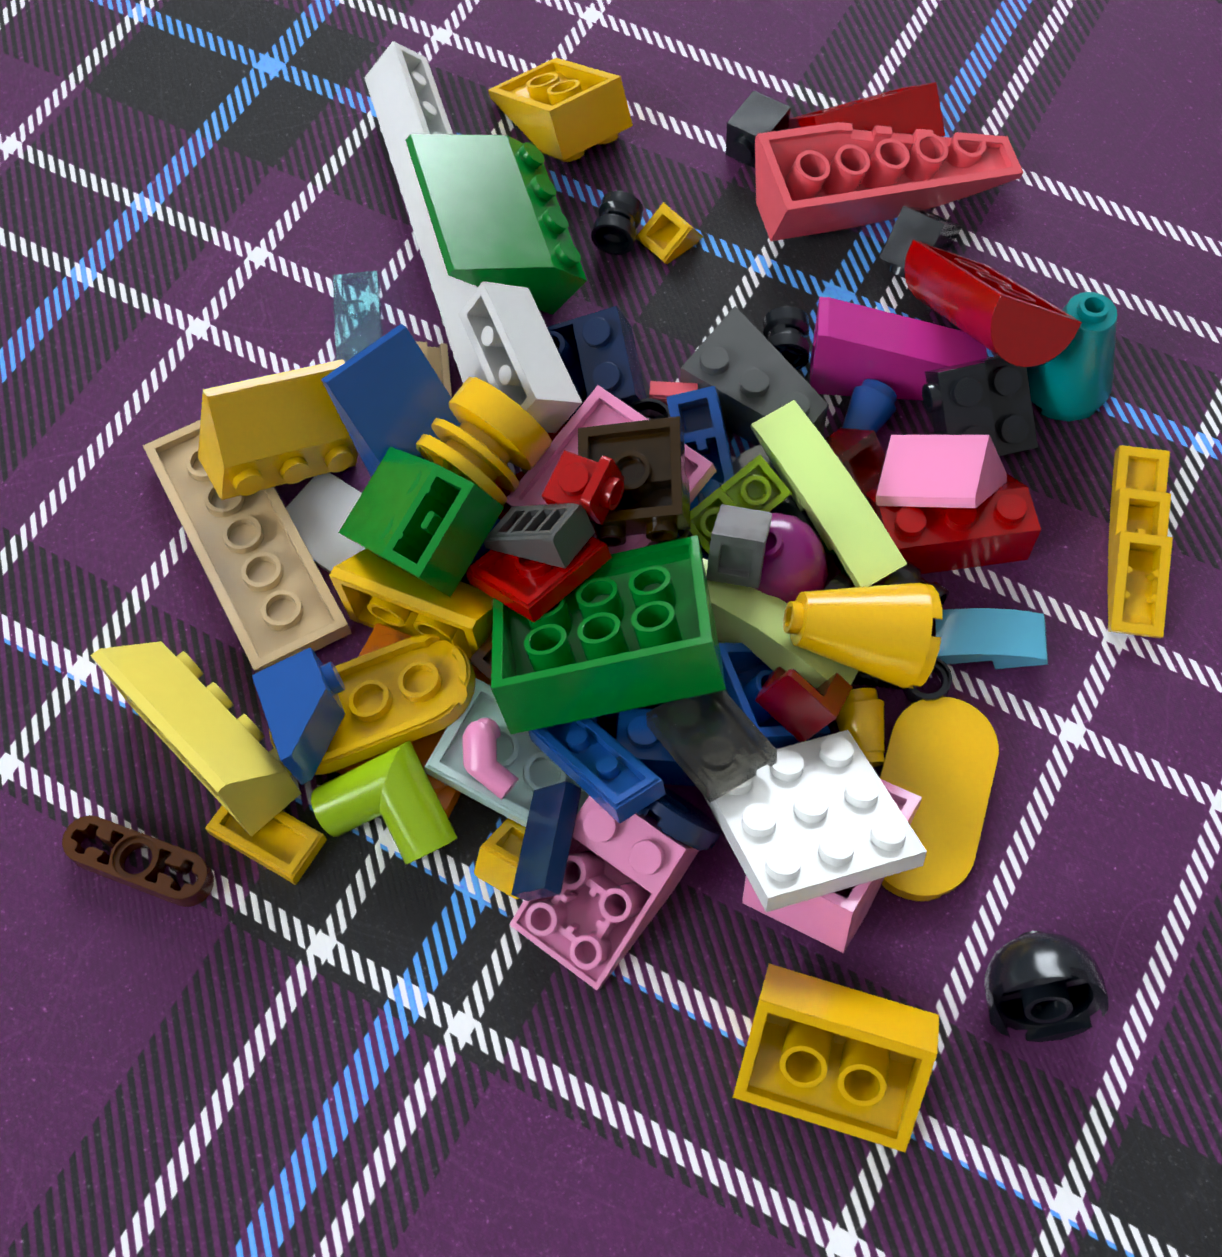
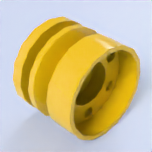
M468 377L449 401V408L461 425L458 427L444 419L436 418L431 427L440 440L431 435L423 434L416 443V449L426 460L436 463L473 482L504 506L507 502V497L498 486L515 492L520 483L507 464L510 462L522 469L532 470L551 446L552 440L536 419L514 400L491 384L476 377Z

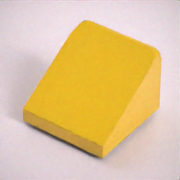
M664 202L636 236L643 245L665 264H669L689 250L703 237Z
M507 818L480 847L474 875L512 898L519 899L511 894L526 827Z

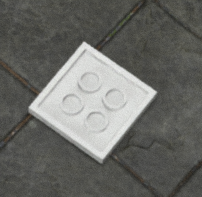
M849 730L699 769L698 786L765 912L921 867L924 864L927 853L926 849Z

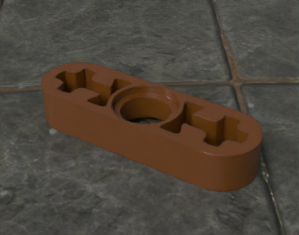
M93 815L76 819L64 832L62 838L63 850L79 867L178 906L191 907L198 905L210 895L213 889L214 875L211 868L199 855ZM98 836L107 846L113 849L109 856L105 851L94 847H88L85 850L81 843L84 838L94 839ZM139 848L151 850L152 860L147 869L138 874L126 873L125 861L132 851ZM166 865L172 871L182 875H187L192 869V872L197 877V881L194 885L184 884L181 888L170 876L164 874Z

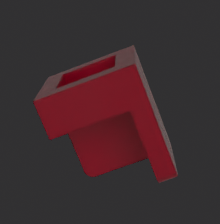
M778 667L771 672L755 701L798 741L804 742L837 718L852 686L836 673L815 689L795 670L789 669L786 672L782 667Z

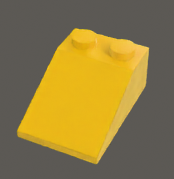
M559 58L551 59L488 90L490 99L542 153L557 158L562 162H570L581 158L585 154L584 150L596 144H607L615 141L619 137L618 133L633 126L621 76Z

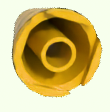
M922 583L804 591L799 593L795 601L788 602L784 613L783 628L785 633H790L792 644L898 687L913 689V686L921 687L925 684L934 668L940 649L941 637L931 636L933 618L943 620L942 605L939 593L934 586Z

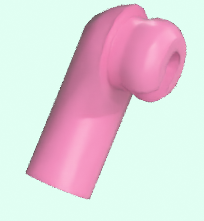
M480 718L475 722H471L463 734V765L471 776L502 800L511 791L519 778L497 761L496 739L501 736L498 724L490 718Z

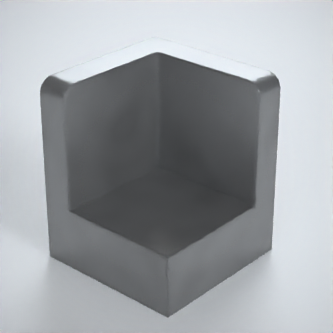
M721 504L711 534L707 580L759 588L772 513Z

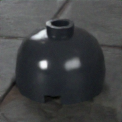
M1041 931L1023 933L995 952L985 973V995L990 1023L999 1033L1010 1037L1009 1027L1014 1030H1028L1025 1034L1026 1041L1046 1042L1063 1040L1092 1027L1090 1016L1095 1014L1099 1008L1103 1017L1108 1011V994L1096 961L1077 941L1063 935Z

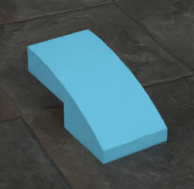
M995 608L942 610L943 620L935 619L936 637H941L937 658L946 664L993 661L995 669L1048 665L1045 616L1042 613Z

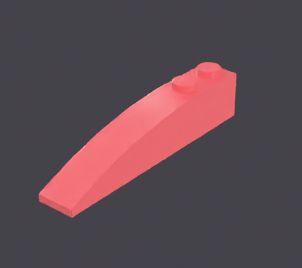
M836 122L758 133L755 138L756 205L770 242L850 229L898 218L903 206L925 210L1019 179L1023 174L1008 136L956 132L951 138L939 137L933 134V130L916 129L913 134L893 133L892 127L875 125L872 131L853 129L852 123Z

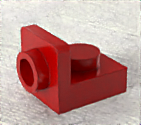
M564 450L542 494V498L547 504L573 503L582 505L589 519L602 525L609 510H614L622 498L625 478L612 458L602 456L599 462Z

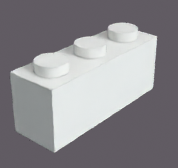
M482 281L458 315L489 384L502 391L525 409L547 433H556L582 404V401L530 290L525 287Z

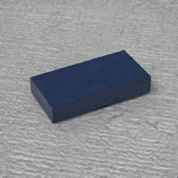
M565 781L534 790L511 895L525 901L560 895L581 796V787Z

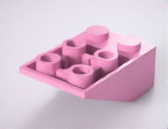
M588 796L576 816L560 895L530 901L524 900L509 925L598 991L675 890L699 850L685 845L661 831L662 828L657 825L659 822L648 813L646 816H640L636 813L619 824L593 798Z

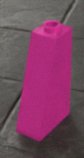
M819 297L810 358L809 384L818 394L852 396L853 389L856 386H861L866 379H874L891 387L895 391L897 399L923 401L922 387L927 383L925 371L990 357H987V347L964 331L830 297Z

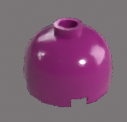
M772 513L762 575L757 590L766 595L780 598L787 604L789 601H795L801 592L824 590L829 574L827 556L824 546L811 526L796 516Z

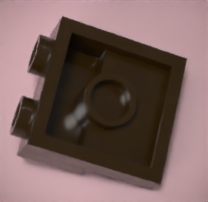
M680 416L578 428V455L599 462L602 456L612 458L625 478L624 492L618 506L614 510H609L602 525L590 520L595 531L592 537L607 544V547H616L625 544L626 536L646 534V538L651 541L667 542L676 539L679 530L691 529L689 480L685 473L684 424Z

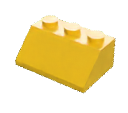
M343 359L203 389L198 459L221 500L240 495H252L263 489L283 484H295L306 478L330 472H341L349 467L356 466L358 451L321 381L326 375L344 364L345 361Z
M367 549L334 566L329 574L350 619L371 628L380 623L411 636L422 634L437 635L441 640H446L450 643L453 641L459 645L468 658H471L492 634L493 597L474 586L459 582L454 593L449 597Z
M769 964L733 1098L906 1153L938 1052L939 1015Z

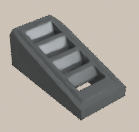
M563 503L513 506L489 532L483 544L486 549L566 568L595 531L582 505Z

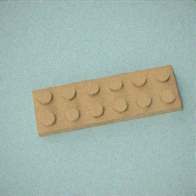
M201 420L143 445L255 673L309 647L315 652L351 634L348 623L275 488L263 489L248 496L240 495L224 500L220 499L198 459Z

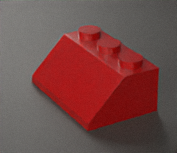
M936 82L898 88L789 119V129L842 122L852 123L855 130L872 131L875 125L892 127L893 133L913 134L916 129L933 130V134L939 137L945 136Z
M1007 474V483L976 508L877 506L876 494L878 489L862 491L905 561H909L919 568L921 574L1028 560L1041 532L1028 486Z

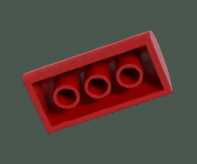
M912 240L906 255L904 270L906 283L911 293L918 300L1008 363L1020 367H1033L1044 364L1058 356L1075 337L1082 323L1081 321L990 266Z

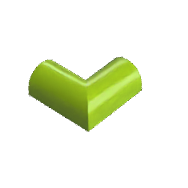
M410 741L316 787L311 793V804L315 817L321 827L333 837H339L382 815L405 865L457 839L451 823Z

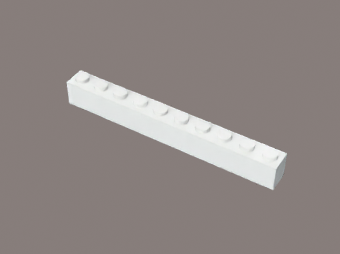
M392 41L364 78L462 382L464 384L468 377H476L489 383L458 315L478 287L448 276L405 141L410 134H453L427 58Z

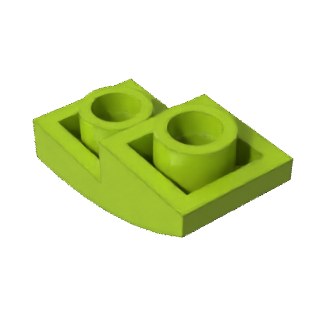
M759 454L690 511L691 529L689 531L693 536L698 535L700 545L709 554L711 534L721 504L770 512L792 493Z

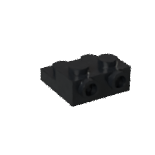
M995 356L925 371L927 383L922 387V398L927 412L932 414L934 432L930 435H990L999 456L1038 448L1027 367L1015 366L1001 357Z

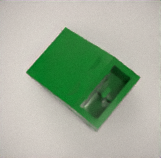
M389 447L338 533L451 597L504 509V506L473 482L444 467Z

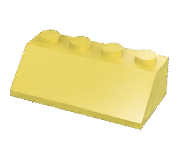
M160 641L101 648L90 655L133 710L251 837L302 794L291 778L292 773L280 761L276 746L268 752L259 743L265 736L246 714L236 719L228 711L234 706L231 700L216 683L212 682L205 687L198 680L203 675V672L184 651L175 656Z

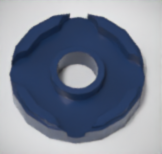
M664 787L666 793L664 796L637 812L640 816H646L648 813L659 822L657 825L662 828L661 831L683 844L700 851L712 849L723 832L704 812Z

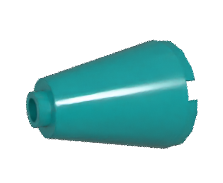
M1096 292L1079 293L1072 297L1062 309L1065 313L1082 322L1075 337L1066 349L1044 364L1027 367L1031 401L1042 408V415L1050 419L1062 421L1086 419L1095 414L1096 409L1105 404L1111 394L1114 373L1117 309L1109 298Z

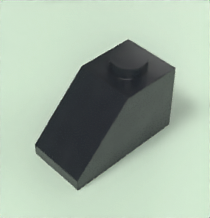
M903 206L880 258L892 263L889 268L890 272L905 278V259L912 240L947 251L958 236L962 226L925 209Z

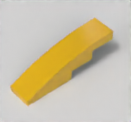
M1120 445L1115 450L1108 542V632L1159 639L1164 636L1173 537H1167L1171 493H1166L1170 451Z

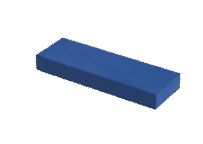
M592 718L528 731L531 741L619 824L666 794L662 779Z

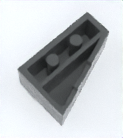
M736 306L733 307L681 367V383H698V389L711 386L716 387L725 428L755 446L760 445V442L751 429V424L793 400L796 401L823 436L829 404Z

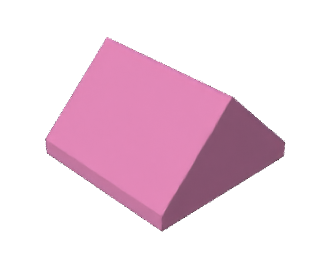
M891 435L876 494V505L976 508L1007 483L1006 470L990 435Z

